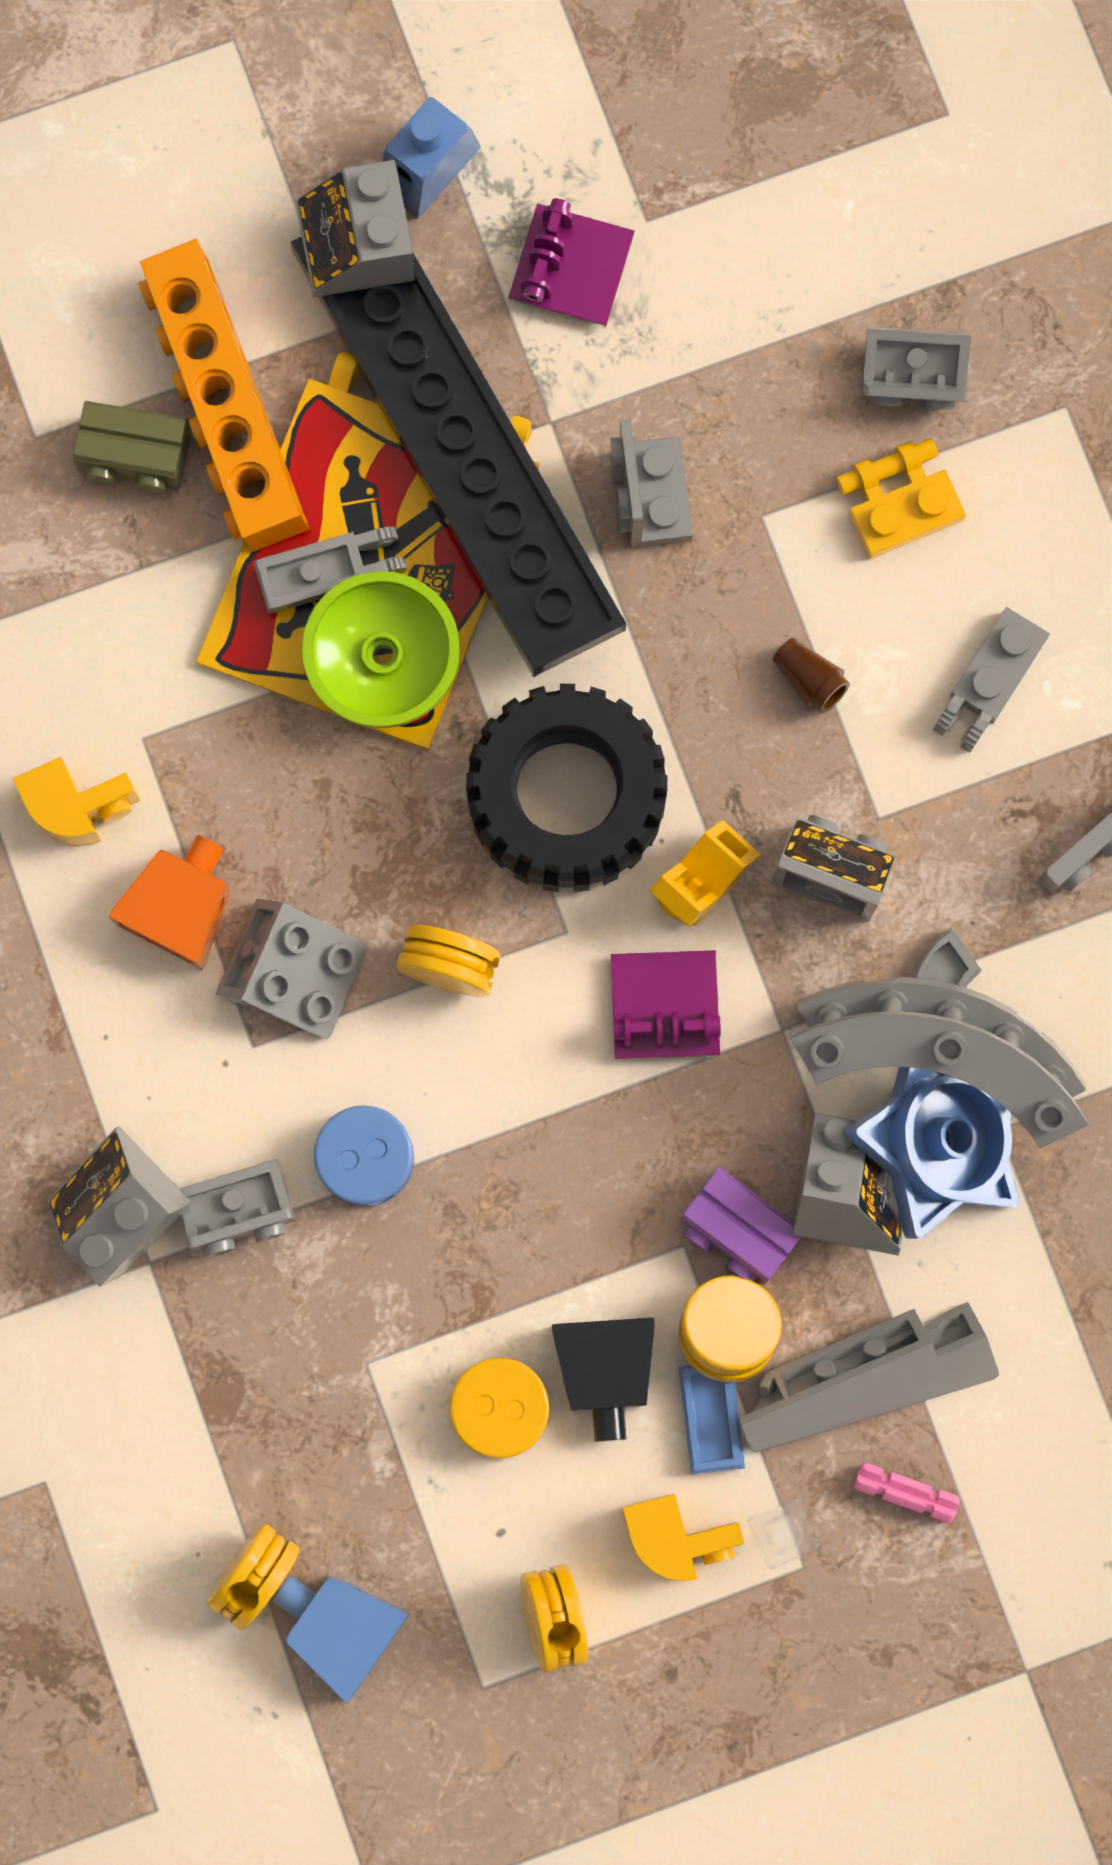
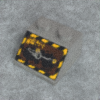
M395 160L343 168L295 200L313 297L415 280L414 255Z
M810 815L808 820L797 817L771 884L869 922L879 904L896 855L886 852L888 846L873 837L859 834L855 840L837 833L838 825L827 819Z
M815 1113L804 1156L792 1235L898 1256L903 1229L890 1174L846 1137L845 1131L857 1121Z
M120 1126L116 1127L48 1199L63 1249L99 1287L124 1275L192 1203Z

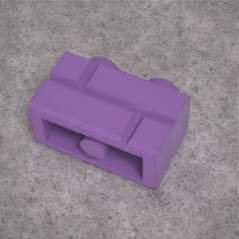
M720 1167L680 1219V1222L687 1226L682 1235L692 1244L707 1254L715 1247L730 1259L725 1267L732 1274L752 1281L757 1279L764 1285L770 1280L802 1237L792 1235L794 1222Z

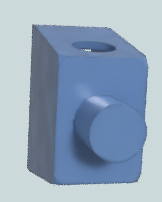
M430 97L387 144L383 153V161L395 160L404 207L419 218L481 146L472 129L435 98ZM406 172L410 176L412 182L408 181L403 177Z
M291 1575L272 1601L298 1620L285 1638L286 1643L347 1703L351 1700L409 1616V1613L404 1609L332 1575L326 1579L317 1593Z

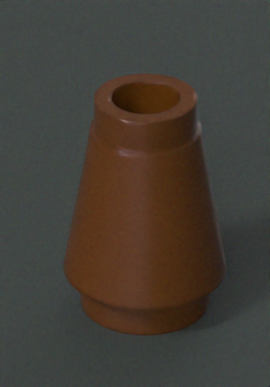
M795 638L786 641L773 657V662L779 666L781 672L809 709L815 707L821 713L829 711L842 699L850 686V682L843 677L844 669L805 645L800 644Z

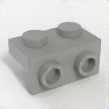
M867 326L862 378L863 394L873 396L872 403L884 406H902L904 398L924 399V407L945 410L954 409L955 401L967 402L968 390L966 385L971 342L970 333Z
M277 1159L179 1188L192 1202L181 1214L188 1236L186 1240L189 1250L192 1252L203 1250L205 1258L235 1250L234 1240L253 1234L256 1242L282 1236L287 1233L285 1225L296 1222Z

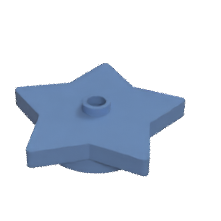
M899 1067L891 1098L845 1131V1135L850 1141L890 1174L903 1233L907 1239L924 1237L961 1204L993 1208H1012L1019 1205V1198L1008 1164L1012 1148V1133L1009 1121L1011 1112L982 1090L962 1080L925 1069Z

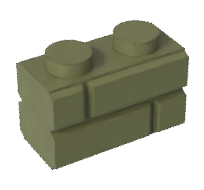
M85 401L74 447L73 461L78 471L85 472L84 478L88 481L103 485H113L115 478L135 481L134 486L139 490L163 494L166 487L175 489L181 487L185 458H187L191 438V428L187 418Z

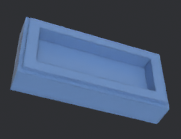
M691 1365L678 1367L691 1474L745 1468L735 1382L726 1383L709 1379L697 1372Z

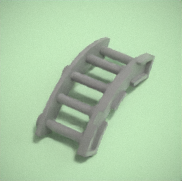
M896 977L895 980L864 983V980L848 982L821 990L799 1000L797 1003V1008L809 1028L791 1035L790 1039L817 1085L836 1076L857 1070L876 1067L919 1068L962 1080L994 1098L1019 1120L1040 1149L1089 1125L1085 1115L1072 1098L1086 1091V1083L1072 1061L1043 1031L1041 1033L1033 1025L1019 1017L1018 1012L985 994L960 985L932 979Z

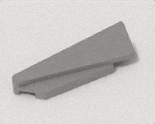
M969 1302L959 1305L923 1326L915 1309H912L768 1371L759 1385L761 1398L751 1413L741 1415L739 1422L753 1452H760L994 1380L999 1376V1370L987 1335Z

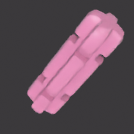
M862 1463L859 1467L854 1481V1488L857 1491L871 1496H875L876 1493L882 1495V1500L923 1514L924 1511L929 1512V1517L945 1523H951L955 1518L959 1506L957 1495L939 1489L937 1492L932 1491V1486L894 1472H890L889 1475L883 1473V1468L869 1463Z

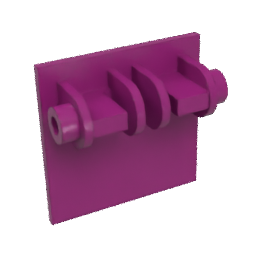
M553 198L549 206L537 203L508 299L607 326L635 230L571 213V204L562 199Z
M716 950L611 954L615 1059L720 1055L721 1023L718 1013Z

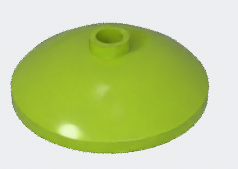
M373 571L355 575L342 581L320 599L310 614L305 627L302 657L311 687L319 699L332 712L357 725L372 728H391L408 724L421 718L435 708L444 698L457 674L460 659V641L455 620L445 602L435 591L423 582L405 574ZM380 649H389L393 653V658L390 663L380 665L374 661L375 653Z

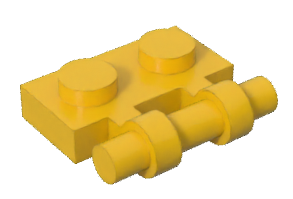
M932 438L915 445L911 441L895 447V453L874 462L865 459L853 464L852 471L836 477L838 488L843 496L861 489L866 502L852 507L849 514L869 559L964 521L966 513L946 469L926 477L922 468V463L939 456ZM903 472L908 485L883 494L879 481Z

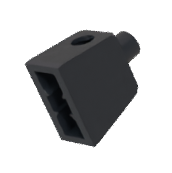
M654 1317L552 1324V1334L570 1410H592L594 1442L627 1440L625 1407L647 1405L655 1327Z

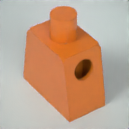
M196 835L183 860L164 850H160L114 906L108 917L120 928L202 970L210 953L230 892L225 882L211 875L225 849L203 836Z

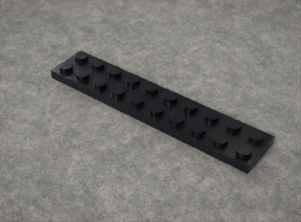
M302 237L291 241V248L310 282ZM414 255V281L319 296L318 298L349 353L356 361L362 376L529 671L535 677L626 631V622Z

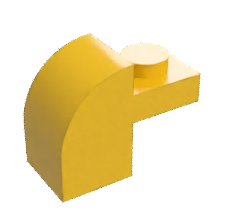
M61 757L13 778L28 813L38 826L51 838L68 845L84 846L100 842V836L93 822L102 819L103 823L119 820L132 812L130 805L141 801L126 772L80 793L68 766Z
M721 820L706 831L681 862L663 874L649 891L659 900L660 907L667 915L682 921L687 926L691 924L696 926L739 882L761 854L724 820Z
M675 1494L622 1507L629 1537L638 1557L650 1570L671 1580L691 1581L697 1579L692 1560L693 1557L702 1555L704 1565L736 1557L733 1547L745 1544L739 1522L686 1535Z

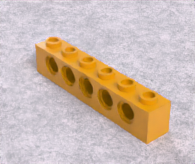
M196 238L139 261L146 278L138 282L140 291L150 311L158 310L162 325L155 327V331L165 355L174 354L179 370L173 372L172 377L182 401L185 402L191 399L196 416L190 418L189 423L200 448L208 445L214 462L207 464L206 469L216 493L219 494L225 491L231 508L223 511V515L233 539L238 540L242 538L251 551L255 552L310 530L211 263L201 244ZM187 298H196V303L189 312L183 314L175 313L181 301ZM204 343L214 344L211 353L207 357L199 360L192 359L193 353L198 346ZM224 388L231 390L229 398L223 404L217 406L209 405L210 398L214 392ZM239 434L248 435L247 443L242 449L235 452L226 451L227 443L232 437ZM256 480L265 481V488L259 496L250 499L243 497L244 490L249 483Z

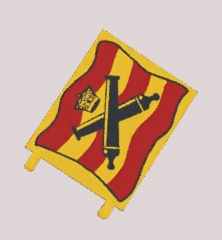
M341 352L335 361L328 385L310 378L308 379L281 447L282 456L310 530L255 552H252L245 542L243 543L196 663L339 717L316 695L308 680L303 664L302 642L305 627L310 614L320 600L269 614L253 561L351 532L354 535H358L371 530L394 526L398 540L386 547L370 551H359L363 566L390 557H403L407 565V571L401 574L408 575L426 584L441 597L449 608L459 634L460 659L457 674L449 691L437 706L426 715L397 727L367 728L429 751L488 596L379 404L349 393L360 370L351 354ZM513 416L510 422L526 448L532 433L531 421L520 416ZM533 461L538 469L540 466L539 463ZM380 649L374 655V661L380 665L390 663L393 658V653L389 649Z

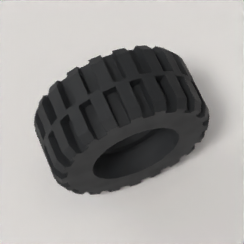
M560 683V690L546 692L545 687L542 686L529 690V698L521 702L513 698L502 706L503 713L497 719L490 718L481 729L482 737L478 744L474 743L469 757L470 766L469 772L466 773V792L475 833L481 845H485L490 851L491 859L501 869L507 867L514 872L515 879L527 885L530 881L542 884L543 890L558 892L559 887H573L574 892L589 890L591 884L602 881L606 885L618 879L621 871L627 867L632 869L642 859V854L646 848L652 846L664 816L668 791V775L665 774V758L661 745H656L652 738L653 730L644 718L638 720L632 714V706L621 698L616 703L607 699L606 691L591 686L588 693L576 691L575 684ZM556 744H578L596 751L606 759L615 776L617 793L610 813L597 827L584 833L560 835L547 832L534 825L528 819L518 800V778L526 761L543 748Z

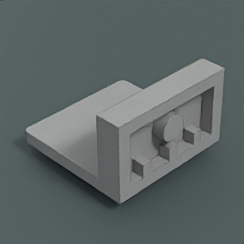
M631 420L620 421L619 437L610 438V464L613 484L623 483V488H617L618 502H616L619 532H629L631 548L692 541L693 531L680 436L633 442Z
M257 898L216 991V995L233 1003L255 1007L316 1037L328 1039L331 1036L368 946L365 942L288 904Z

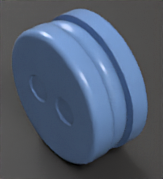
M353 1106L338 1112L324 1124L316 1139L314 1162L320 1180L335 1197L351 1205L368 1207L389 1201L405 1187L414 1166V1150L405 1127L394 1115L374 1106Z

